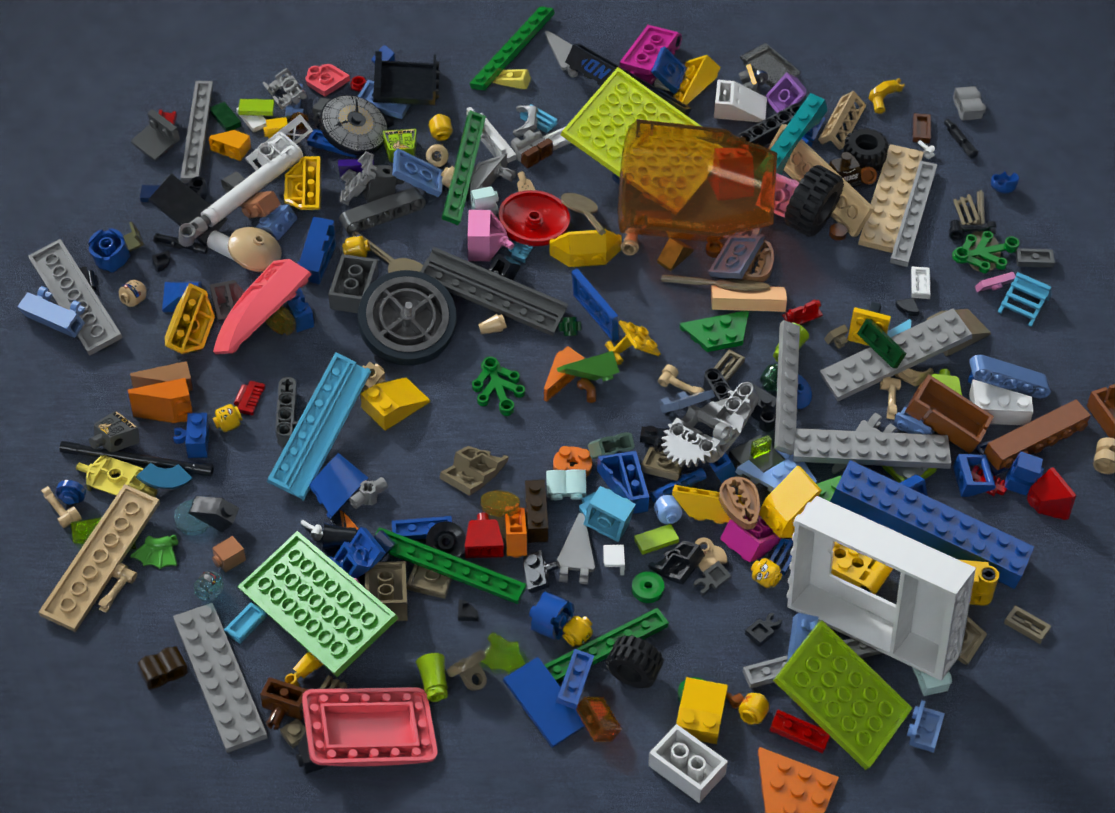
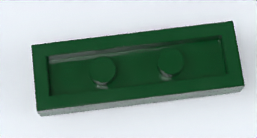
M866 319L857 333L892 368L897 369L907 354L872 319Z

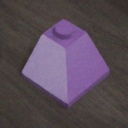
M786 72L765 97H767V102L778 113L792 104L799 103L806 95V88L798 78Z

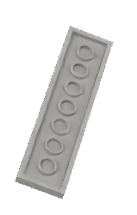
M61 239L28 256L49 292L53 294L52 297L58 306L70 310L71 303L76 300L81 302L80 306L85 307L84 313L79 315L85 324L77 334V337L89 356L123 338Z
M954 308L890 337L907 353L897 369L892 368L869 347L820 370V375L837 401H840L881 382L883 378L894 376L972 339V333Z
M796 428L793 462L848 464L851 460L860 465L950 469L951 467L948 435Z
M213 602L173 616L226 753L267 739V733Z

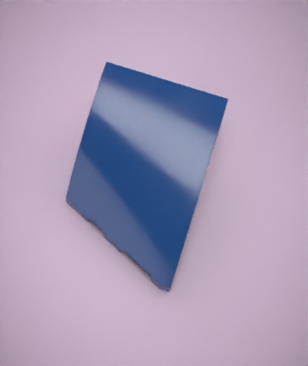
M338 453L309 486L317 496L318 502L325 506L328 511L327 517L331 519L360 488V483L368 480V477Z
M360 527L350 543L344 541L336 555L328 557L352 578H358L373 568L386 552L367 528Z

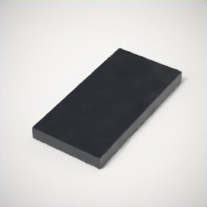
M172 173L148 200L179 226L184 223H190L198 216L201 217V212L210 206L209 203ZM225 217L213 227L208 226V229L196 239L206 246L211 232L214 230L219 231L228 219Z

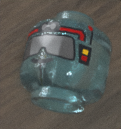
M203 572L194 582V593L201 601H213L224 589L222 576L217 572Z

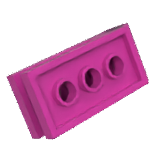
M647 25L620 61V67L652 85L657 78L651 71L660 49L665 46L674 55L675 50H678L681 45L682 35L675 31Z

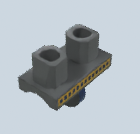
M751 63L747 64V70L739 73L742 85L761 94L758 84L764 85L768 80V74L761 70H757L754 74Z

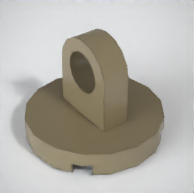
M479 650L473 653L472 656L463 658L447 669L449 677L459 674L469 690L477 691L482 689L486 685V675L479 662L486 658L484 651ZM473 674L476 675L479 679L478 685H475L472 682Z

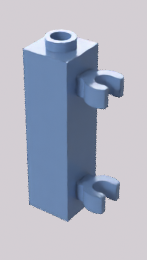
M44 286L38 289L37 296L27 292L17 306L26 317L73 338L77 336L85 324L79 316L85 311V307L80 306L81 302L74 300L71 303L70 310L49 302L48 300L51 299L53 294L48 292V288Z
M797 613L793 617L787 662L817 625L819 617L803 613Z

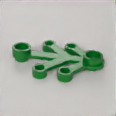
M984 231L977 248L969 250L971 246L976 244L977 240L975 235L969 234L966 236L964 245L953 251L952 258L957 263L964 264L968 262L979 267L980 272L988 273L991 266L990 263L974 258L978 256L995 263L997 269L1003 270L1006 268L1007 260L994 256L991 253L1001 251L1013 253L1019 247L1020 242L1016 237L1010 236L1006 238L1003 244L986 247L988 243L992 242L993 233Z
M486 357L481 363L482 372L472 382V390L481 392L483 390V382L489 375L491 381L484 391L477 396V403L480 406L488 405L489 396L495 389L500 401V413L504 416H510L514 412V402L511 399H507L503 388L513 391L515 397H523L525 395V387L523 385H516L520 380V374L517 371L501 367L495 357ZM498 374L508 377L509 381L499 378Z

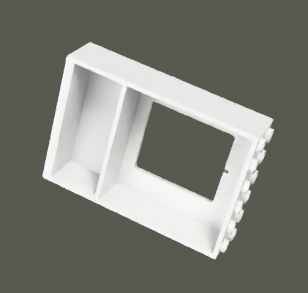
M816 496L812 502L806 504L804 511L801 515L798 514L793 522L795 531L792 536L793 547L790 553L792 561L789 566L791 573L788 579L787 607L799 613L819 617L818 622L822 620L830 628L942 681L961 655L976 568ZM837 542L900 571L897 603L894 604L832 575L834 543Z

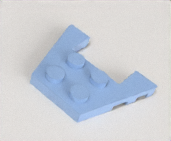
M778 450L775 451L785 460L764 473L750 460L739 465L735 471L740 476L744 474L750 477V481L755 484L761 483L765 485L770 492L796 466H801L815 483L817 482L805 462H793V454L789 455Z

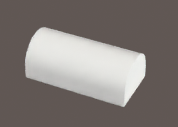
M217 230L211 232L207 239V247L234 260L228 250L230 237Z

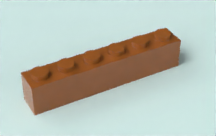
M1077 399L989 442L983 455H987L989 462L995 469L1000 470L1004 467L1007 469L1011 467L1020 451L1030 455L1033 453L1037 454L1043 448L1055 445L1060 439H1067L1074 432L1083 431L1088 426L1091 415Z

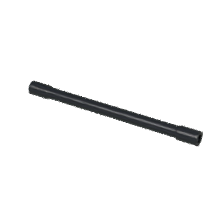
M61 441L59 451L62 453L92 457L106 455L123 462L142 465L152 463L161 468H173L179 464L186 472L212 477L214 472V465L198 462L191 463L123 451L109 452L104 448L97 447L94 449L91 446Z

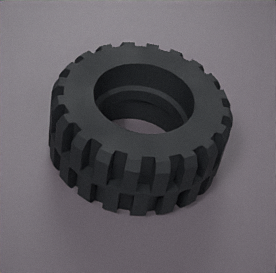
M821 165L810 168L799 182L789 200L790 202L784 215L786 225L807 237L815 236L817 232H820L831 217L833 210H835L837 202H839L843 191L842 188L844 187L842 177Z

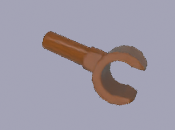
M729 692L726 693L731 707L738 708L744 699L742 694L738 693L733 696Z

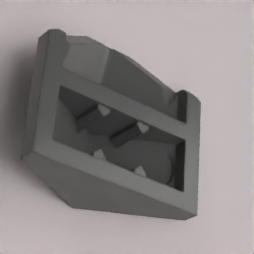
M235 280L210 285L213 307L218 321L227 318L233 306L245 292Z

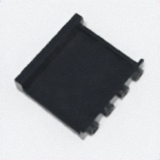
M375 51L373 102L435 106V99H439V61H436L435 54L433 63L383 61L382 51Z

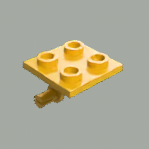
M621 320L618 323L626 335L615 347L612 341L605 343L608 351H613L617 365L622 364L624 361L620 353L632 345L635 349L656 356L661 354L657 348V343L648 335L649 331L645 327H639L631 322L627 323Z

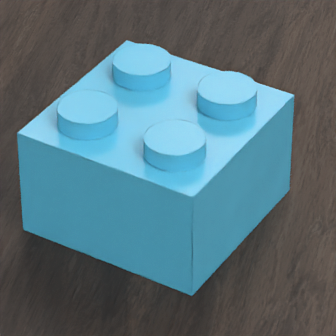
M600 486L589 503L583 524L619 542L630 524L636 504L627 498L615 494L612 490Z

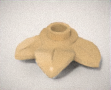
M705 537L696 540L695 544L700 546L706 544L708 546L707 549H702L705 557L698 564L702 572L717 561L721 564L727 563L726 553L721 547L715 546L710 539Z

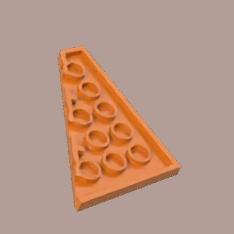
M759 747V771L765 813L826 812L839 777Z

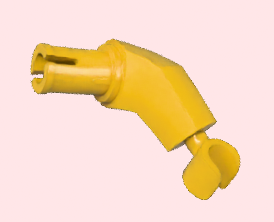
M900 78L884 81L871 90L869 100L873 102L875 113L881 114L885 112L883 99L888 94L903 90L905 84H900Z
M308 652L293 668L296 673L286 675L285 682L299 686L298 678L300 676L304 679L314 670L323 666V664Z

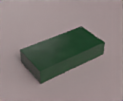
M225 101L210 107V113L225 132L242 127L240 119Z

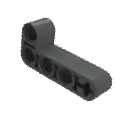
M292 377L282 378L279 381L275 429L277 443L281 447H285L298 423L296 422L297 387L296 381Z

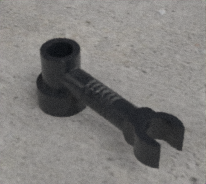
M952 220L950 222L949 238L953 241H959L964 236L963 232L990 231L996 234V222L990 221L978 225H961L959 220Z

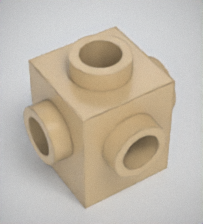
M369 361L366 366H362L365 369L369 368L371 371L362 389L363 391L375 384L386 381L384 369L380 365H374Z

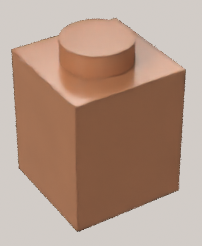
M233 536L212 548L214 564L218 568L221 567L225 573L246 561L244 548Z

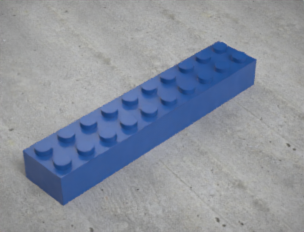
M851 460L830 502L955 559L988 562L989 566H993L998 570V581L1015 589L1022 578L1034 546Z

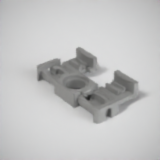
M287 68L275 76L277 80L268 85L263 82L271 96L279 88L281 89V86L287 93L285 96L283 94V98L280 99L273 96L281 110L292 103V101L294 104H298L301 99L307 97L305 91Z
M366 151L358 159V162L362 163V173L359 172L356 175L357 172L348 169L341 177V180L346 181L345 190L342 189L341 203L349 205L354 196L357 197L366 188L371 179H375L377 167L373 165V154Z

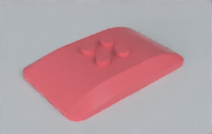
M421 688L310 689L305 691L302 696L309 756L312 762L317 765H407L432 762L437 756L438 750L429 700L427 699V693Z

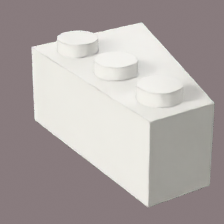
M972 380L969 392L970 401L994 416L990 424L1023 426L1031 421L1033 414L1031 396Z

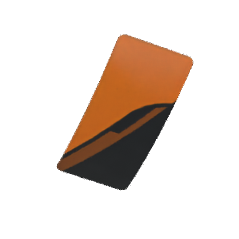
M339 510L330 519L336 526L358 529L342 510Z

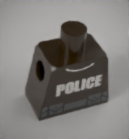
M844 152L841 158L830 161L829 165L852 187L861 185V167L851 153Z

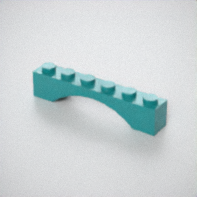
M812 93L808 95L754 172L757 185L763 187L768 172L782 175L796 145L811 128L819 124L828 111L825 99Z

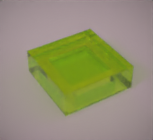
M769 435L752 441L750 454L753 459L770 452L772 439Z

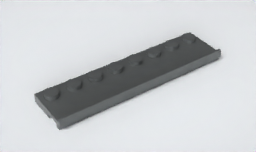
M433 247L430 256L420 271L438 280L450 293L551 336H554L568 308V304L435 247Z

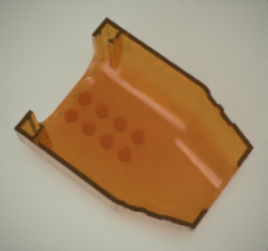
M637 119L627 131L622 151L618 199L619 230L621 233L714 242L773 225L777 153L759 144L755 145L746 141L744 137L733 135L731 131L726 129Z

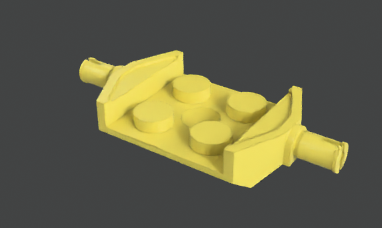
M106 455L100 456L89 466L80 462L76 466L77 471L87 474L86 486L89 491L95 488L117 496L123 485L126 484L153 497L157 495V489L148 487L136 478L144 468ZM116 473L121 474V475H120L119 477H117V478H112V477H111V475H114V474H116Z

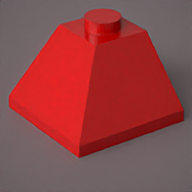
M1052 467L1030 487L1027 501L1039 514L1068 520L1077 495L1055 468Z

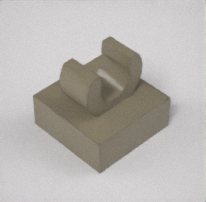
M844 324L830 331L824 339L828 345L834 342L835 346L840 349L848 342L845 334L849 330Z

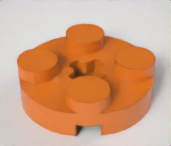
M562 446L559 452L555 454L553 470L582 469L586 470V477L589 476L592 470V458L587 449ZM570 462L577 463L574 466H570Z

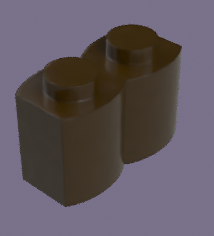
M177 646L166 647L160 653L144 656L137 662L139 672L148 690L158 688L168 681L177 680L188 674L187 665Z

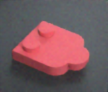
M324 64L322 66L310 67L305 79L308 87L326 97L348 83L350 75L331 64Z

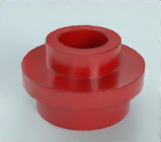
M356 76L350 82V87L352 90L360 92L367 81L362 76Z

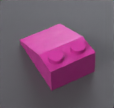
M745 514V519L751 521L752 519H748V517ZM760 515L756 526L748 530L736 524L732 519L729 520L720 538L726 543L727 547L735 550L744 560L749 562L762 558L781 540Z

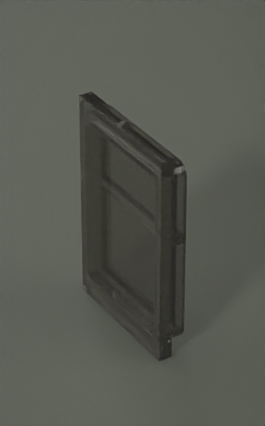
M767 43L740 56L745 66L751 63L754 74L757 70L767 72L768 80L765 83L771 88L776 85L786 72L794 77L801 74L797 68Z

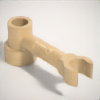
M670 364L665 366L662 370V375L658 379V383L661 386L667 387L668 384H672L688 392L690 395L705 391L701 387L691 386L676 379L679 372Z
M886 377L880 382V389L888 390L887 419L895 420V414H897L896 390H900L901 379Z
M48 486L41 490L45 499L59 514L60 517L57 520L63 529L72 523L76 524L82 520L74 506L65 510Z
M121 562L116 566L112 576L118 579V581L98 604L100 605L99 610L105 613L108 612L113 600L126 582L132 584L137 577L136 572L128 569V566Z

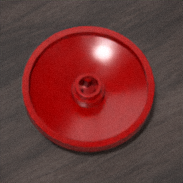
M525 190L508 196L502 202L499 208L498 220L505 228L507 236L512 240L528 246L549 245V240L556 239L560 235L567 233L570 224V213L568 208L556 196L538 190Z

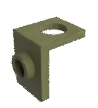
M132 221L129 222L132 232L123 236L129 252L144 246L141 234Z

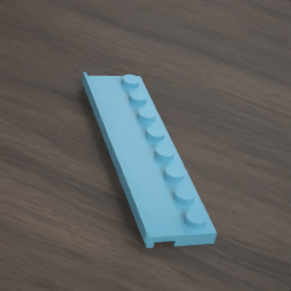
M335 352L269 475L268 483L302 499V501L305 500L310 490V483L318 475L371 374L369 368L365 369L357 365L355 361Z

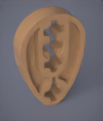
M763 240L764 242L745 272L743 280L764 282L770 277L773 270L774 251L769 241ZM758 260L757 267H755V273L751 274L752 268L754 267L755 262Z
M732 477L725 480L719 491V501L723 510L742 528L747 530L753 529L757 524L760 512V499L755 484L743 477ZM732 485H735V487L738 488V494L742 495L741 501L742 503H745V505L738 503L739 497L738 495H735V488L732 487ZM745 514H746V516L748 517V519H752V520H751V521H748L747 519H745Z

